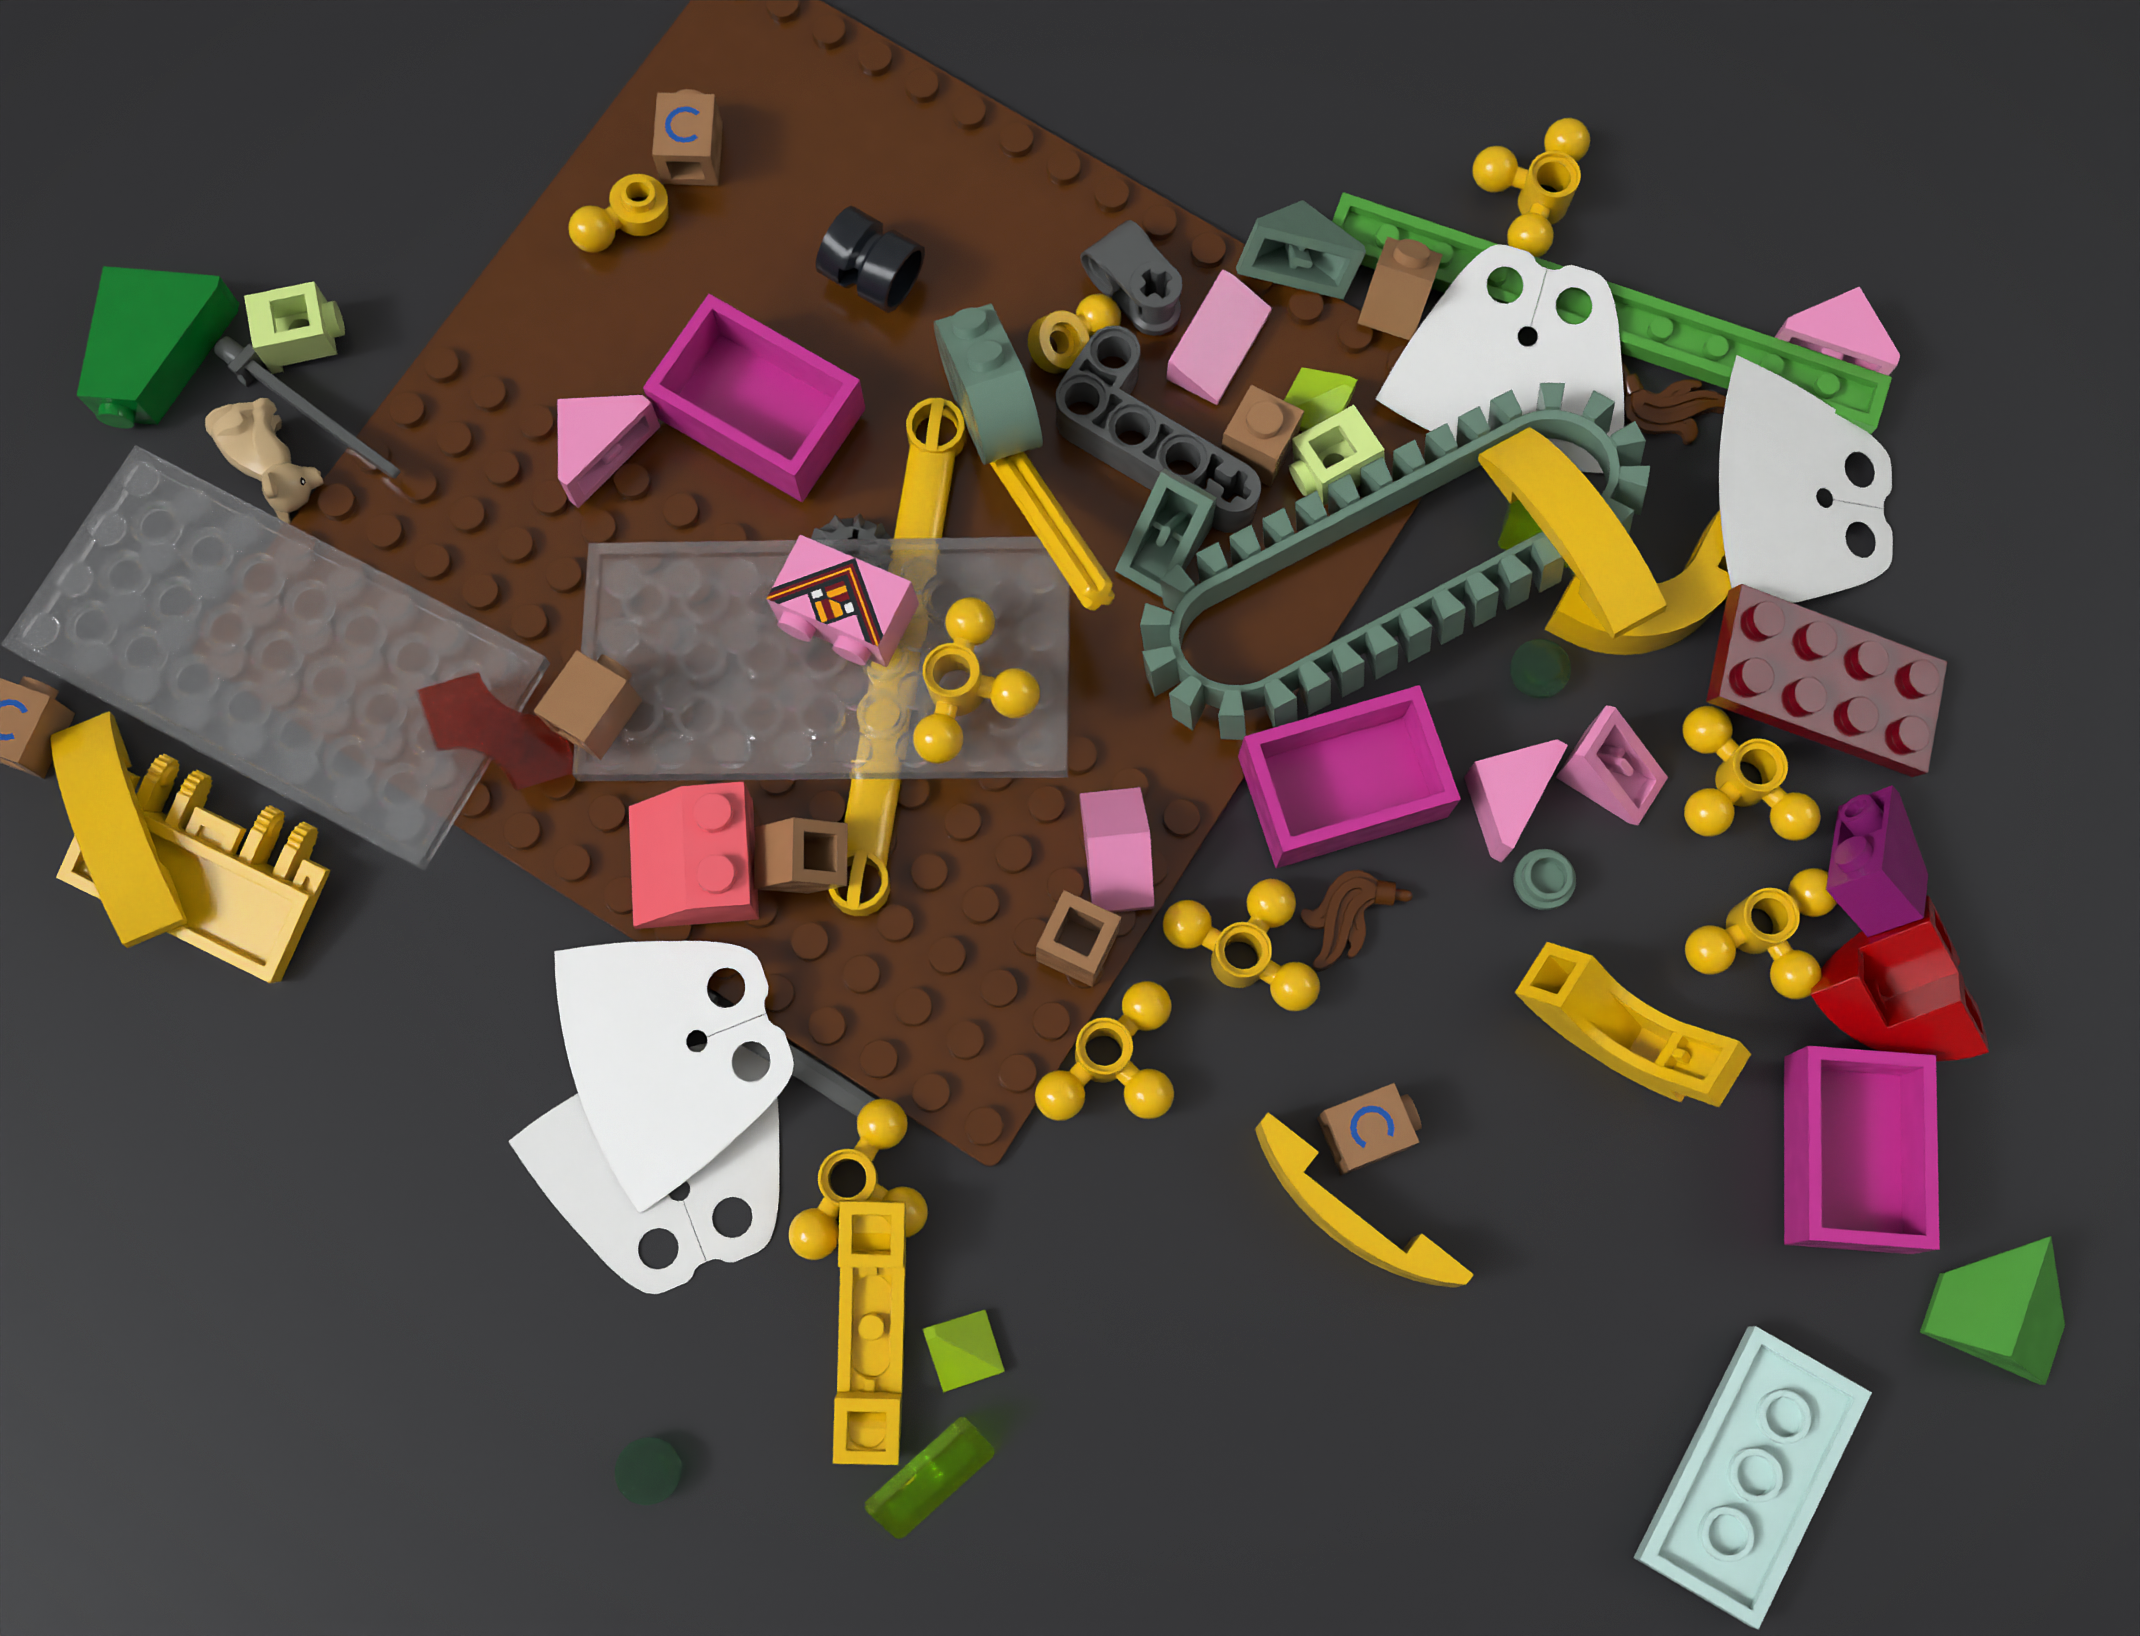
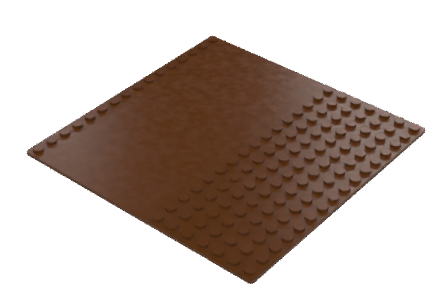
M690 0L356 436L357 439L396 466L401 473L393 479L348 447L323 479L324 484L318 486L312 493L308 502L302 506L197 643L194 655L203 665L633 941H711L733 944L750 950L758 957L769 985L768 995L765 999V1010L768 1019L773 1025L780 1027L785 1032L786 1038L878 1098L896 1102L902 1107L906 1116L984 1166L993 1167L1001 1161L1035 1108V1091L1039 1081L1046 1074L1059 1070L1075 1045L1079 1032L1091 1020L1245 778L1238 758L1243 740L1221 739L1218 718L1219 708L1205 704L1206 707L1194 730H1191L1172 718L1169 693L1180 683L1156 697L1153 694L1146 677L1142 651H1146L1144 650L1140 628L1145 603L1171 611L1173 614L1174 611L1163 605L1162 597L1115 571L1152 491L1067 441L1059 433L1056 426V390L1067 371L1058 374L1049 373L1035 363L1028 348L1030 328L1039 318L1055 311L1063 310L1076 314L1077 307L1084 298L1093 294H1103L1087 275L1081 262V253L1126 220H1132L1143 229L1156 249L1178 270L1182 277V293L1179 299L1181 316L1178 324L1171 331L1163 335L1154 336L1142 333L1135 328L1133 323L1121 311L1120 326L1130 330L1140 344L1139 375L1135 388L1130 394L1132 397L1221 449L1224 432L1251 385L1284 401L1302 367L1348 375L1358 381L1347 408L1352 405L1356 407L1383 446L1385 463L1391 477L1393 451L1415 440L1424 459L1426 433L1430 432L1376 400L1387 377L1410 340L1358 324L1361 311L1339 298L1237 274L1236 266L1245 247V244L821 0ZM691 89L700 91L703 94H715L723 123L719 185L662 184L667 192L669 216L666 224L659 231L647 236H634L618 229L615 231V237L610 246L601 252L590 253L578 248L569 235V221L575 211L588 205L598 206L603 209L610 207L609 196L612 187L618 180L628 175L645 174L657 179L661 183L652 156L657 93H676L680 90ZM635 197V198H632L631 200H632V201H636V202H640V201L645 200L646 198H645V197ZM851 205L882 222L884 234L894 229L925 248L923 266L913 288L898 308L890 313L859 297L857 285L846 289L816 270L817 253L828 228L835 218ZM1225 270L1237 277L1272 308V311L1218 405H1215L1167 380L1166 377L1168 362L1220 272ZM708 294L713 295L860 380L866 409L803 503L659 419L661 427L579 508L569 500L558 479L557 399L643 395L646 397L643 390L644 385ZM991 303L1025 371L1040 422L1043 440L1042 447L1024 452L1113 582L1111 590L1115 597L1110 605H1101L1095 611L1088 610L1082 605L991 464L984 465L965 424L966 441L962 451L955 457L886 866L890 878V893L887 901L878 911L872 914L852 916L844 913L834 904L828 890L806 894L758 889L759 919L635 929L633 927L629 806L680 786L744 781L753 799L754 830L755 827L789 818L844 823L872 661L868 660L866 665H858L838 655L832 649L834 644L815 636L812 637L810 642H806L789 635L777 625L778 620L766 598L799 536L803 535L811 539L814 529H820L830 523L835 515L840 519L854 518L860 513L866 521L876 525L883 523L887 534L892 540L894 539L910 447L906 429V420L909 412L917 403L928 398H942L951 401L957 406L938 349L934 321L952 316L962 309L977 308ZM1050 337V344L1053 350L1057 353V344L1052 337ZM1107 357L1100 361L1103 366L1111 369H1117L1127 364L1118 357ZM1076 402L1068 409L1078 415H1087L1096 408L1087 402ZM943 416L940 423L938 446L950 442L957 433L954 422ZM929 417L924 419L916 430V438L923 444H926ZM1126 431L1118 436L1119 440L1128 445H1137L1146 440L1142 434L1135 431ZM1293 448L1272 486L1269 487L1261 483V493L1256 514L1250 524L1253 527L1261 551L1266 549L1264 547L1262 519L1278 510L1285 508L1294 534L1298 532L1296 530L1295 502L1305 496L1296 486L1289 471V465L1294 463ZM1177 460L1168 465V468L1178 475H1188L1196 470L1191 463L1184 460ZM1208 476V477H1207V481H1206V484H1205L1204 489L1207 488V483H1208L1209 478H1210L1211 480H1214V478H1212L1211 476ZM1358 486L1356 489L1360 496V486ZM1233 492L1228 499H1222L1231 503L1236 496H1241ZM1424 495L1202 611L1191 622L1184 634L1181 650L1185 659L1196 672L1209 680L1226 685H1245L1258 682L1329 645ZM1327 503L1326 505H1324V508H1325V510H1326L1327 517H1328V516H1330V514L1328 513V503ZM1212 527L1196 553L1219 542L1228 568L1234 566L1231 562L1229 538L1234 533H1225ZM852 541V546L848 547L846 554L862 561H868V559L860 557V548L857 547L858 542ZM1196 554L1185 570V573L1195 586L1202 583L1199 580ZM965 597L979 598L990 606L995 616V628L991 637L983 644L975 646L973 651L979 662L982 675L996 677L1006 669H1024L1037 680L1040 688V699L1036 708L1027 716L1008 718L994 708L991 699L984 698L979 707L973 712L955 717V720L962 728L964 738L959 754L946 763H931L924 760L917 753L913 743L915 727L924 717L934 714L936 707L923 678V663L927 655L934 648L945 643L954 642L949 636L945 625L946 614L951 605ZM576 650L594 661H597L601 654H604L621 664L632 673L633 676L629 683L642 698V702L601 760L553 732L534 713V709ZM962 670L950 671L942 677L939 686L946 690L959 689L967 683L970 674ZM1299 688L1292 691L1295 696L1298 695ZM1265 706L1244 711L1246 736L1273 728ZM1140 787L1150 829L1155 906L1154 909L1114 913L1121 916L1119 933L1093 987L1036 961V946L1063 890L1091 902L1080 793ZM868 864L865 865L860 903L871 900L881 887V878L878 870ZM852 865L847 867V886L838 887V893L844 901H847ZM727 967L719 969L712 974L707 988L733 1005H736L744 996L745 981L738 971Z

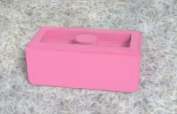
M1222 270L1168 362L1166 379L1218 405L1271 314L1272 308L1237 277Z

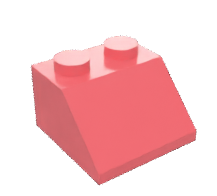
M744 781L680 786L629 806L633 927L635 929L759 919L758 889H754L755 830L753 799Z

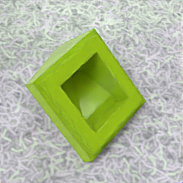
M1302 367L1284 400L1304 410L1300 431L1305 432L1345 410L1353 396L1358 380L1348 375Z
M986 1310L923 1329L943 1392L1005 1372Z

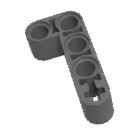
M1107 326L1099 329L1089 339L1056 390V426L1059 433L1067 441L1151 491L1160 472L1164 468L1171 471L1168 468L1170 463L1177 460L1189 462L1196 470L1191 474L1178 476L1217 497L1212 527L1225 533H1236L1248 527L1256 514L1261 493V481L1257 473L1249 465L1132 397L1130 394L1135 388L1139 375L1140 344L1130 330L1121 326ZM1107 357H1118L1127 364L1117 369H1111L1103 366L1100 361ZM1076 402H1087L1096 409L1087 415H1078L1072 413L1068 408ZM1126 431H1135L1142 434L1146 440L1137 445H1128L1119 440L1118 436ZM1208 476H1211L1212 478H1214V480H1211V479L1209 478L1208 483H1207V488L1204 489L1205 484H1206V481H1207V477H1208ZM1233 492L1241 496H1236L1231 503L1222 499H1228Z

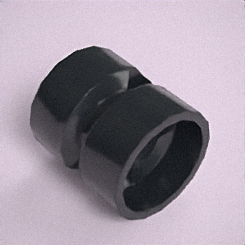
M851 205L845 208L828 228L817 253L816 270L846 289L857 285L859 297L890 313L898 308L913 288L923 266L925 248L894 229L884 234L882 222Z

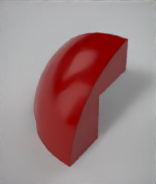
M1929 895L1926 896L1924 918L1867 937L1863 931L1859 932L1838 949L1821 968L1822 977L1820 981L1811 988L1810 995L1823 1013L1837 1027L1855 1040L1875 1050L1936 1055V1061L1960 1060L1989 1052L1986 1032L1978 1005L1964 983L1963 976L1958 968L1960 964L1959 956Z

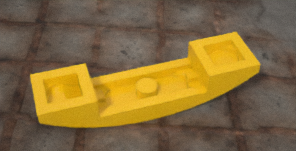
M1528 427L1478 455L1479 463L1510 504L1517 500L1522 503L1581 581L1578 594L1613 640L1666 611L1667 604L1651 571L1619 519L1586 476L1551 441L1531 427Z
M108 711L52 734V756L64 805L92 881L122 944L129 948L188 923L171 874L159 861L127 770L132 765L114 715Z
M1268 1112L1257 1125L1255 1131L1261 1148L1277 1178L1296 1204L1330 1237L1359 1257L1393 1274L1437 1286L1455 1288L1467 1285L1474 1274L1421 1233L1412 1237L1404 1249L1401 1250L1305 1174L1304 1171L1319 1152Z
M840 1200L838 1267H840L837 1393L834 1401L833 1464L898 1465L905 1336L906 1202Z

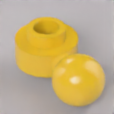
M632 174L618 180L611 189L609 196L610 207L603 209L598 206L588 205L574 212L569 221V235L573 243L581 250L597 253L610 246L615 237V231L618 229L634 236H647L656 233L668 220L667 192L657 179L649 175ZM635 197H645V198H646L645 200L640 201V202H636V201H632V200H631L632 198H635Z
M1093 294L1080 302L1076 314L1059 310L1039 318L1030 328L1028 335V348L1035 363L1049 373L1058 374L1068 371L1089 339L1099 329L1107 326H1120L1121 311L1118 304L1107 295ZM1050 337H1052L1057 344V353L1053 350L1050 344Z

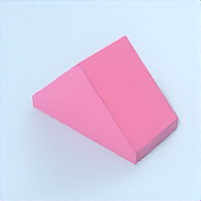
M1860 286L1788 317L1775 338L1887 376L1896 368L1900 358L1898 350Z
M643 395L557 399L558 479L569 500L579 508L661 427L652 403Z
M1607 705L1586 729L1556 776L1557 779L1627 823L1637 826L1668 779L1667 775L1617 708Z
M1556 739L1475 761L1467 772L1464 779L1490 857L1502 862L1514 849L1568 746L1567 744Z
M1141 788L1080 793L1091 903L1112 913L1154 909L1150 829Z

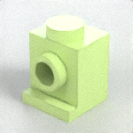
M314 281L244 296L253 349L272 374L283 372L284 365L337 354L335 337L345 335L342 315L335 301L327 302Z
M1352 405L1292 438L1294 463L1289 465V471L1300 492L1307 496L1318 491L1324 506L1328 503V484L1350 474L1355 487L1360 486L1361 467L1380 457H1383L1385 461L1384 448L1359 411Z

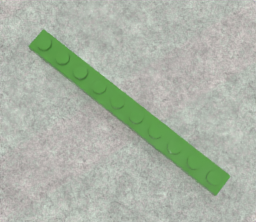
M1345 192L1341 196L1332 220L1333 223L1365 246L1366 253L1360 265L1372 269L1376 268L1387 237L1397 240H1416L1426 245L1431 251L1443 254L1431 289L1443 293L1446 292L1456 277L1475 257L1489 247L1499 245ZM1534 257L1539 265L1547 269L1557 270L1564 267ZM1511 267L1496 268L1487 279V290L1493 300L1508 304L1520 297L1523 291V280L1521 275ZM1607 281L1617 312L1621 353L1726 389L1729 387L1736 355L1801 387L1836 410L1835 414L1867 431L1869 434H1872L1877 428L1892 377ZM1571 287L1559 294L1556 300V311L1562 321L1577 325L1589 318L1592 312V301L1586 291Z

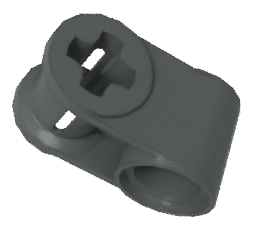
M1126 220L1081 253V262L1090 280L1103 294L1111 297L1118 304L1120 310L1139 331L1152 336L1163 335L1171 331L1178 324L1181 316L1179 299L1182 293V277L1178 270L1156 249L1147 234L1137 223L1132 220Z

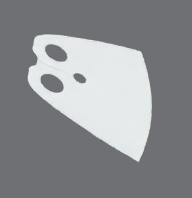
M1499 244L1489 247L1462 270L1422 322L1391 370L1376 400L1429 431L1448 423L1456 441L1458 417L1480 406L1488 423L1490 400L1512 389L1522 410V415L1536 411L1540 383H1565L1562 411L1582 416L1593 390L1615 401L1610 431L1607 433L1610 437L1611 434L1624 427V388L1619 324L1614 299L1607 281L1594 271L1574 265L1564 266L1557 270L1547 269L1539 265L1530 252L1508 245ZM1511 267L1521 275L1523 291L1514 302L1508 304L1499 303L1489 295L1487 279L1496 268ZM1571 287L1586 291L1592 301V312L1589 318L1577 325L1562 321L1556 311V300L1559 294ZM1525 326H1531L1538 334L1537 342L1531 347H1525L1518 341V332ZM1548 439L1581 472L1603 473L1595 458L1583 448L1564 440Z
M1736 355L1726 397L1719 454L1720 516L1731 589L1744 584L1791 603H1796L1856 587L1878 577L1889 568L1893 556L1892 530L1884 517V501L1892 490V467L1887 451L1871 434L1835 414L1836 410L1783 377ZM1861 452L1874 465V480L1868 487L1860 488L1849 481L1845 472V461L1849 454ZM1820 488L1828 489L1833 496V503L1829 508H1824L1817 502L1816 495ZM1853 522L1865 523L1875 535V550L1867 558L1855 556L1846 544V530Z
M645 941L612 943L554 951L560 1020L576 1088L585 1114L603 1154L639 1214L687 1181L733 1142L775 1101L793 1073L794 1061L785 1032L780 1027L773 1025L766 1014L765 999L768 995L769 985L762 965L753 952L741 946L711 941ZM728 967L735 969L742 975L745 981V992L739 1003L733 1007L723 1008L718 1007L711 1001L708 996L707 985L714 972ZM693 1030L703 1031L707 1036L708 1043L701 1052H693L687 1046L686 1039ZM749 1041L759 1042L765 1046L770 1054L771 1061L766 1075L753 1082L744 1081L739 1078L732 1066L733 1054L738 1046Z
M707 1043L689 1047V1049L693 1052H701L705 1049ZM741 1045L738 1046L732 1058L734 1072L739 1078L748 1082L758 1081L763 1078L768 1072L771 1063ZM579 1094L572 1096L548 1111L508 1141L542 1191L587 1244L615 1273L630 1285L645 1293H663L687 1283L692 1278L695 1269L706 1261L721 1259L725 1262L734 1263L753 1255L765 1248L772 1237L779 1204V1111L777 1098L733 1142L687 1180L690 1185V1193L686 1199L675 1201L669 1195H666L640 1214L625 1193L603 1154L585 1114ZM730 1197L741 1198L747 1202L753 1216L751 1226L747 1232L735 1238L724 1237L719 1234L712 1221L713 1211L717 1204L723 1199ZM662 1228L674 1234L678 1240L679 1250L676 1259L671 1265L657 1270L643 1264L639 1257L638 1246L645 1233L652 1229Z

